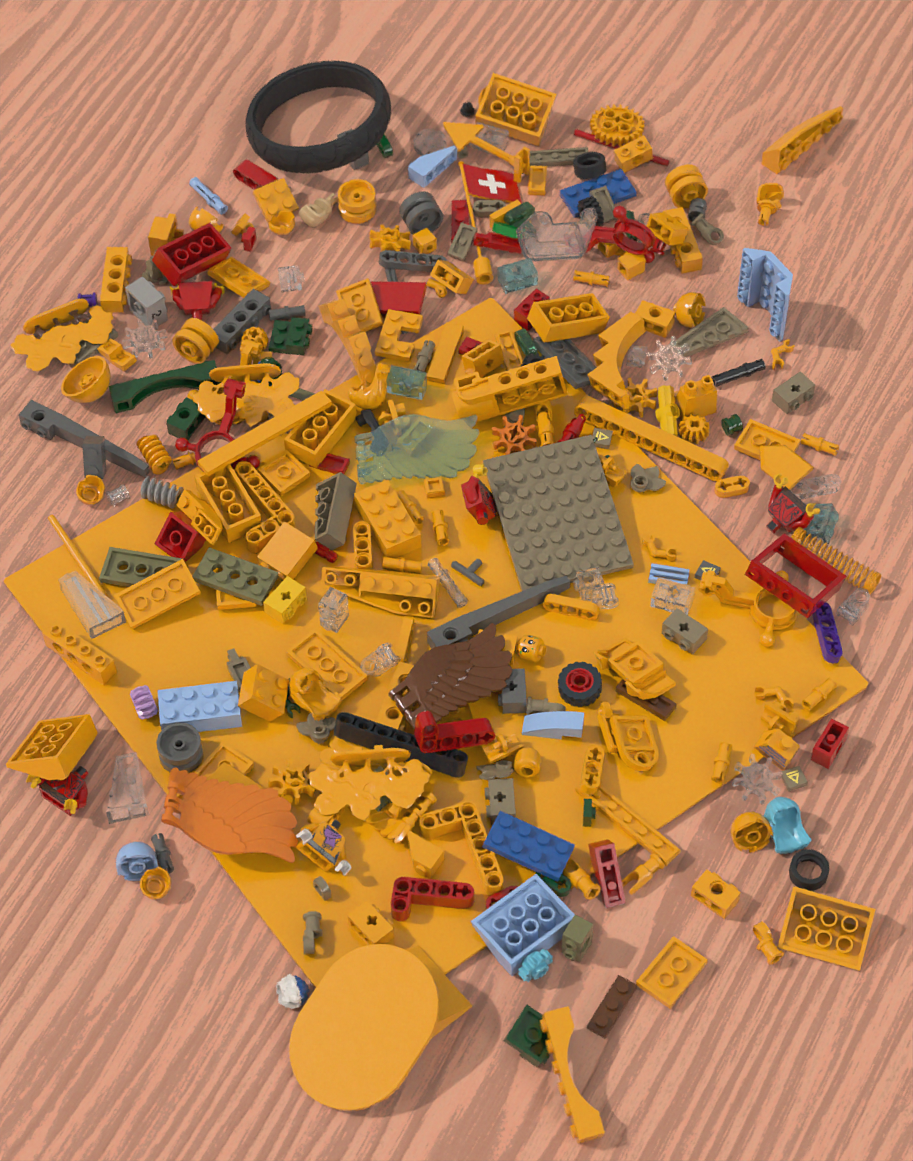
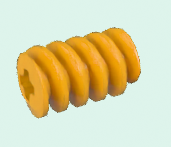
M153 434L140 438L136 445L152 469V472L156 475L164 473L171 464L172 458L162 445L158 435Z

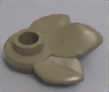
M636 464L631 469V488L636 492L656 491L663 488L666 484L665 480L658 478L659 468L657 466L643 469L641 465Z
M310 713L306 722L297 723V729L302 735L310 736L314 742L323 743L327 741L330 731L334 729L336 719L330 717L317 721L314 720Z
M507 760L497 761L496 765L476 766V769L483 772L479 775V778L483 780H491L496 777L506 778L514 772L512 762Z

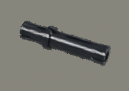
M761 358L754 362H745L742 366L713 375L711 378L714 386L717 387L741 377H749L755 372L765 370V362Z

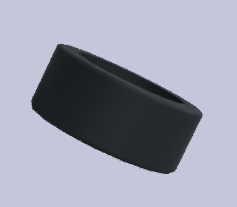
M586 152L578 155L573 160L574 173L578 178L594 179L606 172V160L602 153Z
M812 849L799 851L792 857L789 877L795 886L815 891L821 888L827 881L830 870L829 862L818 851ZM804 861L814 862L820 866L821 875L815 879L804 878L797 872V866Z

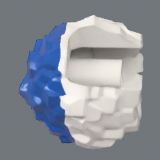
M288 974L276 985V992L279 994L278 1002L286 1008H299L308 999L310 989L301 977Z

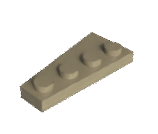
M723 307L671 343V348L682 358H686L748 332L749 328Z

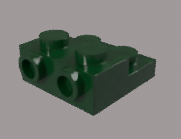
M292 317L291 322L275 320L268 347L269 352L304 356L305 350L309 349L310 338L308 336L312 335L313 324H310V319Z
M526 1005L503 1041L520 1052V1057L537 1068L540 1064L545 1065L551 1054L548 1053L546 1047L547 1033L542 1032L540 1025L543 1015L529 1005Z

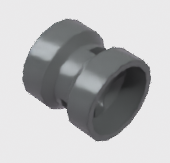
M700 198L691 200L688 219L693 222L701 213L705 218L707 210L706 201Z

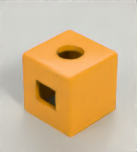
M425 228L413 234V246L419 253L429 254L437 250V239L428 228Z

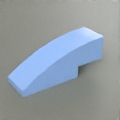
M554 711L524 716L522 735L562 739V736L582 738L584 712Z

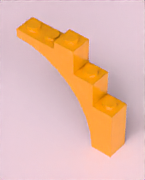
M344 298L318 305L324 323L329 324L344 344L360 382L364 380V386H370L375 376L376 366L370 351L371 346L366 332H360L355 315H349Z

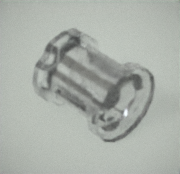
M123 483L120 484L119 488L106 492V496L113 507L125 498L127 500L130 498L129 492Z

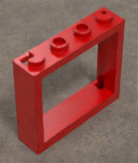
M785 533L751 560L744 574L807 619L840 590L847 577ZM777 552L825 585L826 588L812 599L763 565V563Z

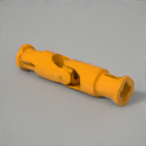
M549 400L534 405L536 421L538 423V437L541 440L540 447L554 444L553 438L555 433L554 427L551 424L552 411Z

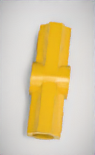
M663 385L658 387L659 408L656 409L655 415L660 422L662 430L678 436L676 418L680 416V410L675 404L674 387Z

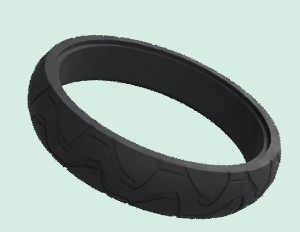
M346 61L312 62L279 74L256 93L246 115V134L254 152L266 163L277 169L292 173L329 171L354 162L379 143L390 121L391 100L383 82L373 72L361 65ZM332 87L351 88L366 93L375 101L371 114L359 127L330 142L312 146H287L275 143L262 134L264 123L275 109L288 100L309 91Z

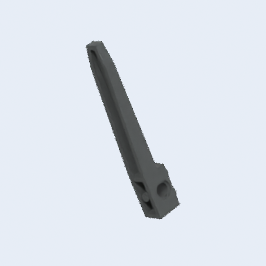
M30 400L18 414L21 426L24 429L31 430L40 437H45L49 440H52L56 435L83 448L82 443L86 436H99L66 416L33 400ZM105 439L107 461L144 477L150 472L149 465Z
M567 576L549 580L457 617L428 631L427 643L432 649L442 645L468 641L478 634L479 629L484 630L491 623L497 625L543 603L547 594L559 595L570 588V581Z

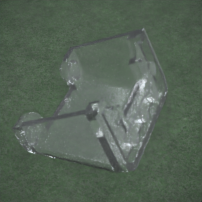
M595 208L584 209L580 214L578 222L553 223L551 216L547 212H534L516 229L523 256L529 261L580 259L586 253L597 221Z

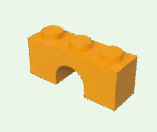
M599 242L597 244V248L606 258L613 255L621 256L618 258L617 270L627 281L645 272L646 260L643 255L630 254L612 243Z

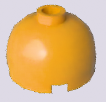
M197 206L189 217L188 223L192 231L208 223H211L219 233L224 228L222 223L220 225L217 223L218 219L202 208L198 211Z
M689 292L683 294L673 308L678 322L689 328H694L703 322L705 312H702V306H706L705 298L702 293Z
M754 811L740 814L731 825L730 833L734 846L742 852L748 849L749 853L763 849L769 844V838L773 836L769 821L762 814Z

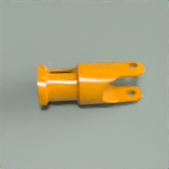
M651 854L650 859L643 865H638L622 879V886L624 887L630 881L638 880L629 891V894L633 895L652 879V875L656 871L665 867L663 861L656 854Z
M572 859L571 862L577 870L570 873L564 869L562 874L570 880L576 889H580L584 893V897L587 900L594 899L598 896L601 887L593 883L589 874Z

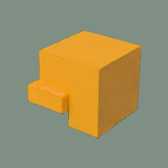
M169 213L167 218L155 216L148 235L151 256L154 255L155 250L184 235L183 229H177L176 214Z

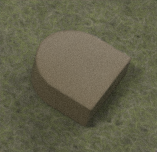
M321 876L313 880V887L325 901L332 897L328 884Z

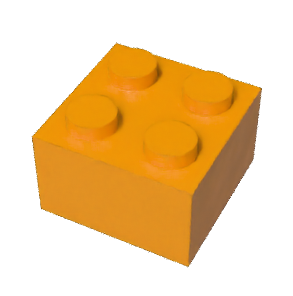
M256 664L243 674L238 707L269 722L284 714L289 679Z

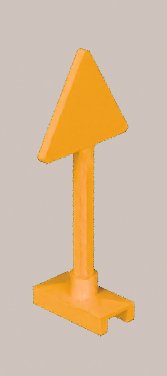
M443 122L445 130L458 151H461L471 142L514 166L515 182H521V175L523 173L525 175L529 174V148L524 146L516 155L512 156L476 137L484 129L483 125Z

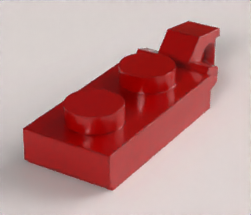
M488 232L487 234L475 233L473 245L508 251L510 253L521 254L522 252L521 239Z

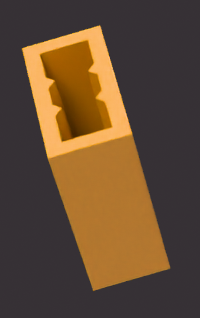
M284 522L257 558L260 566L277 571L279 580L283 581L287 576L294 580L318 547L315 540Z

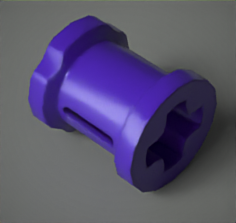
M96 292L85 295L78 293V299H86L89 303L88 307L98 306Z

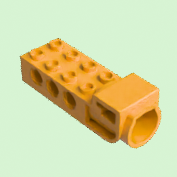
M557 356L485 378H480L479 372L454 378L455 388L451 389L460 421L468 419L473 422L483 421L568 395Z

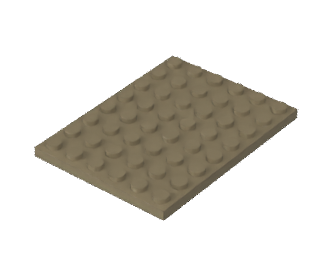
M592 435L483 460L484 467L488 468L486 476L521 591L563 576H567L570 583L633 568L634 564Z

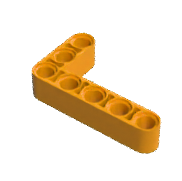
M242 461L236 465V475L248 495L269 518L246 533L248 550L251 553H259L284 522L295 528V518L293 512L249 462Z
M469 801L421 816L420 833L424 838L432 839L463 830L486 894L491 896L503 890V876L494 852L488 849L477 850V848H483L487 833L474 803ZM471 813L472 815L466 816L464 814ZM472 830H477L478 832H477V833H471L470 831H472ZM490 865L492 867L484 868L483 866ZM495 882L498 883V885L492 886L490 885V883Z

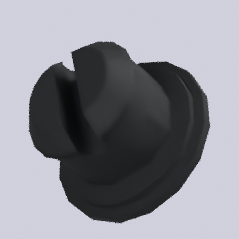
M465 102L460 109V113L463 116H472L475 113V108L471 102H467V104Z

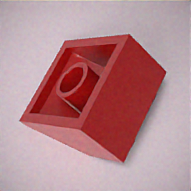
M183 511L169 513L154 544L169 556L182 558L186 562L203 547L206 539L191 525L192 520Z

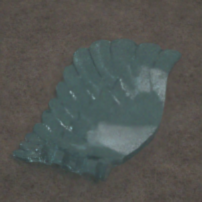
M403 415L383 424L372 432L356 435V459L359 463L357 465V477L359 483L364 485L366 482H382L384 479L391 480L392 477L402 479L403 476L406 478H412V476L418 478H425L426 476L430 478L440 476L447 478L457 477V471H463L470 466L469 459L477 451L476 445L471 444L479 435L478 429H472L477 422V416L472 415L462 419L445 421L422 415ZM371 440V443H372V444H369V445H365V444H364V443H366V442H368V441ZM373 457V461L366 462L368 458Z

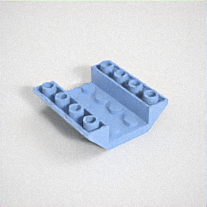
M744 248L742 251L737 297L747 307L760 302V305L767 309L771 315L770 334L781 342L783 341L793 274L771 251Z

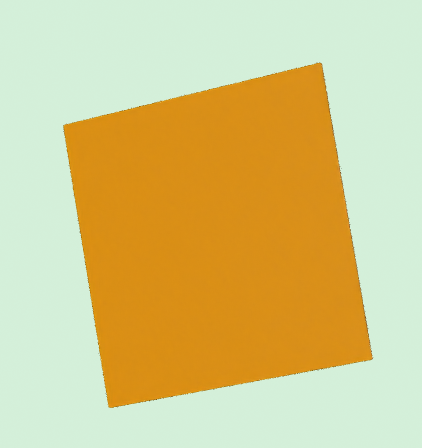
M488 298L449 321L450 323L464 325V330L444 384L429 381L426 376L445 324L412 342L414 343V351L410 362L385 358L375 364L376 369L380 363L390 366L386 382V398L381 406L371 410L376 420L378 421L383 411L388 413L389 406L387 400L393 399L394 404L404 403L406 415L398 416V418L408 417L410 427L418 418L433 427V432L411 456L396 446L397 441L407 430L401 431V436L395 437L392 424L389 429H386L385 426H380L389 445L385 451L380 450L377 453H373L370 448V444L375 441L371 432L372 428L367 423L359 426L356 419L329 452V454L350 459V464L344 475L357 483L355 492L388 479L398 496L397 492L404 490L409 499L415 502L417 510L424 517L423 521L418 519L421 523L416 525L421 534L422 547L397 557V559L404 557L405 560L422 561L421 573L404 571L405 573L440 576L439 595L434 618L395 614L321 586L323 567L355 568L353 527L355 523L363 521L355 508L354 499L346 541L344 545L332 550L337 553V560L331 563L327 561V558L324 559L316 553L311 556L294 578L296 582L306 587V602L299 606L292 618L287 619L284 624L265 613L264 603L262 606L256 604V607L218 610L216 589L196 582L201 594L132 629L114 596L128 587L101 583L99 577L109 547L169 556L154 543L169 513L182 510L178 506L171 509L168 506L157 504L155 501L151 502L148 499L139 500L71 540L107 593L106 598L101 599L65 544L4 579L6 587L42 633L56 620L114 659L117 672L103 685L60 656L166 795L169 793L167 787L170 772L161 765L156 744L158 734L162 731L159 716L158 690L233 681L226 663L229 662L227 657L228 650L234 648L238 657L243 656L246 658L250 668L259 664L291 680L293 674L301 668L286 655V651L316 628L368 675V680L342 700L337 711L330 714L328 718L334 717L336 719L339 713L346 712L376 722L397 667L394 666V657L404 616L415 618L406 663L415 665L421 656L431 649L427 643L428 631L464 614L522 592L498 512L487 524L479 525L477 520L466 509L461 484L469 481L470 477L474 475L473 467L475 465H483V460L506 455L507 448L499 447L496 450L493 448V442L501 438L492 435L493 427L498 429L504 428L502 417L506 414L479 422H473L468 419L460 421L451 393V389L455 388L454 378L467 375L462 355L459 354L458 350L466 336L480 342H485L488 339L496 342L495 333L512 329L523 360L526 355L530 356V353H534V356L536 353H539V356H542L532 345L533 339L493 298ZM428 340L429 343L430 340L435 343V348L431 354V362L427 364L423 376L420 374L416 375L413 369L418 360L417 355L421 352L424 342ZM504 363L482 378L507 371ZM358 374L329 391L351 401L348 396L349 389L351 387L357 388L361 384ZM564 377L568 395L550 400L552 411L551 424L554 427L555 433L554 443H557L562 438L566 425L573 418H577L574 414V409L584 396H588L581 388L575 389ZM534 405L525 408L523 427L535 425V432L528 434V437L537 439L536 447L525 445L523 447L525 450L537 448L541 445V440L538 437V423L536 421ZM356 406L357 416L361 414V410L366 409ZM585 422L579 438L588 435L593 436L594 428L598 427ZM292 429L244 457L255 455L260 459V466L256 469L258 472L260 467L285 451L284 439ZM613 434L609 449L596 447L598 455H610V457L614 458V463L627 470V474L616 487L610 485L608 480L606 481L634 564L633 568L572 582L569 589L559 594L560 596L597 604L600 610L595 620L546 610L543 607V603L495 625L496 632L516 635L518 640L525 635L543 639L547 647L544 657L538 662L521 659L516 652L511 668L525 669L526 701H528V697L538 700L548 698L550 703L564 705L566 711L584 712L582 738L562 736V739L522 735L524 716L530 714H503L502 706H498V694H502L501 691L491 692V697L479 698V701L472 703L476 717L487 718L496 736L499 734L504 736L513 731L523 748H533L540 754L541 766L537 775L525 778L518 775L514 768V772L510 776L494 778H513L516 818L575 844L574 850L564 869L570 873L577 870L571 862L573 859L589 876L594 874L588 844L608 839L615 844L617 858L638 844V842L598 809H596V818L591 819V827L583 826L584 798L575 791V788L580 784L584 758L589 746H599L605 752L600 784L653 828L659 830L765 758L753 748L763 733L770 731L768 730L769 724L762 720L760 716L768 701L772 704L776 701L780 704L781 702L776 695L766 696L763 700H757L756 695L763 694V692L755 691L756 686L763 685L765 688L779 686L786 697L794 701L793 708L788 703L784 704L786 706V713L794 712L799 715L795 730L790 736L791 738H794L868 687V681L843 656H841L838 663L834 664L827 662L823 658L816 628L799 612L795 622L788 628L773 630L775 642L772 646L765 647L760 643L759 638L766 628L761 627L753 620L749 608L721 603L716 594L705 596L702 592H699L701 580L695 578V573L703 560L721 567L718 574L719 577L726 578L734 590L756 594L762 587L744 575L750 561L660 469L658 478L666 481L663 488L656 491L647 490L645 492H636L631 488V469L636 464L641 465L643 469L656 467V464L637 445ZM297 459L310 472L311 477L283 496H280L276 491L275 493L293 512L295 528L315 540V522L318 519V516L315 515V509L318 508V503L315 501V496L318 494L316 484L336 474L309 467V464ZM196 467L170 482V489L175 484L177 490L179 487H183V489L190 490L200 500H203L196 488L195 475L203 471ZM479 476L480 481L491 492L487 476ZM442 477L445 495L427 498L424 479ZM253 501L254 505L256 506L257 510L261 515L262 522L269 519L264 514V512L258 507V505ZM435 509H439V512L441 509L443 510L445 522L448 524L447 533L450 542L442 546V543L441 545L438 544L437 535L433 530L434 521L431 513ZM221 531L214 545L206 540L203 547L185 562L193 576L208 548L260 565L257 558L260 552L251 553L248 550L246 536L228 543ZM652 533L655 536L654 544L659 550H666L669 547L676 548V554H670L676 555V560L668 561L664 557H652L648 547L642 544L643 535L649 541L651 540ZM371 535L372 569L399 572V570L382 568L384 555ZM476 559H480L482 565L474 573L484 579V584L479 586L452 568V562L457 561L468 568ZM651 564L690 569L687 588L648 583ZM122 565L118 569L125 570L128 566ZM140 568L137 572L144 573L147 569ZM216 568L213 570V572L215 573L223 571L222 568ZM278 578L275 584L273 585L271 591L269 592L267 598L282 582ZM774 595L766 596L758 603L760 611L771 617H782L791 611L789 605ZM676 608L708 628L707 640L694 654L682 650L678 644L666 639L662 634V623ZM626 637L632 643L637 641L642 643L663 663L666 674L676 682V686L661 694L676 703L675 710L664 721L617 693L616 686L621 682L622 678L611 667L602 670L594 651L606 649ZM570 663H590L600 672L602 691L599 698L593 704L582 707L571 706V704H567L561 698L558 690L559 674ZM828 678L836 681L837 688L832 690L824 701H820L810 711L803 707L802 700L807 698L816 686L819 687ZM146 685L150 689L158 711L153 717L142 720L137 714L130 692L136 687ZM289 696L288 699L291 703H295L292 697ZM602 702H609L612 713L619 716H648L659 752L658 760L651 769L647 771L634 770L622 761L619 753L608 752L597 716V708ZM416 704L412 708V711H415L417 708H419V705ZM301 707L300 713L297 710H291L293 718L288 716L287 709L285 708L283 715L270 722L240 708L242 727L198 732L203 750V759L198 768L217 746L224 742L254 762V767L246 776L264 788H269V778H278L277 775L272 774L273 765L277 764L280 768H287L288 758L290 757L293 759L292 763L296 767H302L306 761L310 762L307 774L315 771L317 766L322 763L320 760L321 752L330 748V738L334 735L333 729L330 731L327 741L323 743H316L310 736L302 735L297 729V723L306 722L311 712ZM406 720L405 732L415 735V730ZM720 742H729L728 746L730 743L732 744L729 757L730 766L726 770L724 782L716 783L711 779L715 767L714 759L718 755ZM482 745L458 748V750L468 755L465 773L462 777H453L432 770L433 774L429 777V782L424 784V792L432 793L437 798V801L428 807L426 813L463 802H472L478 809L488 836L493 826L491 825V818L486 816V805H490L489 800H485V788L488 787V780L479 778V775L483 772L476 769V766L490 764L481 749ZM593 754L592 760H596L595 754ZM515 755L511 757H505L501 760L511 761L512 766L514 767ZM637 757L641 763H645L642 758ZM587 768L590 772H597L595 768ZM273 787V789L278 791L281 790L279 787ZM315 789V794L312 798L306 793L300 794L299 804H295V798L292 795L283 796L291 804L290 812L297 821L296 827L291 829L295 836L303 826L310 824L307 822V818L322 791ZM347 807L337 820L341 823L338 832L345 837V861L351 865V870L345 876L341 870L335 871L336 866L325 872L296 849V847H291L295 857L293 863L262 852L256 854H219L210 851L315 989L337 960L350 951L367 946L364 940L348 925L347 918L350 912L366 900L371 905H376L381 912L380 915L384 919L388 918L394 925V938L387 945L397 946L406 951L419 946L445 975L487 947L471 924V921L486 911V900L490 896L484 890L463 830L427 839L420 833V820H416L415 826L410 831L444 850V861L432 878L426 875H419L413 868L407 837L401 843L395 844V839L388 840V836H381L380 831L374 829L375 824H369L366 820L363 821L352 815L351 809ZM466 813V814H464V815L470 816V815H472V814H471V813ZM472 830V831H470V832H471V833H477L478 831H477V830ZM300 837L297 838L298 844H299V843L301 842V840H302ZM480 847L477 848V850L482 851L485 850V848ZM494 853L503 876V889L509 886L519 887L536 874V871ZM485 865V866H483V867H484V868H490V867H492V866H490V865ZM319 876L326 881L331 890L332 897L326 901L313 887V880ZM399 877L469 883L474 888L475 902L468 909L411 904L409 918L399 922L393 919L391 913L393 884ZM493 882L490 885L496 886L498 883ZM565 884L558 885V889L565 888ZM406 888L399 889V891L407 890ZM427 890L420 891L422 894L428 892ZM442 892V893H441V895H443V896H446V895L449 894V893H447V892ZM397 907L396 909H397V910H403V909H405V908H404V907ZM316 911L322 915L320 929H322L323 935L314 938V954H304L303 935L306 930V922L303 920V914Z

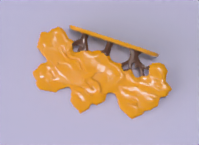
M86 299L70 301L29 318L23 325V331L33 335H17L14 343H11V347L15 354L28 355L25 366L33 371H40L49 366L53 357H57L61 363L74 364L76 360L75 355L81 350L79 344L81 340L93 344H105L107 342L109 333L114 327L111 323L114 318L113 312H105L101 306L96 305L92 306L87 314H84L89 306ZM80 317V319H83L84 317L87 320H89V322L83 323L78 318ZM73 319V322L68 326L60 325Z

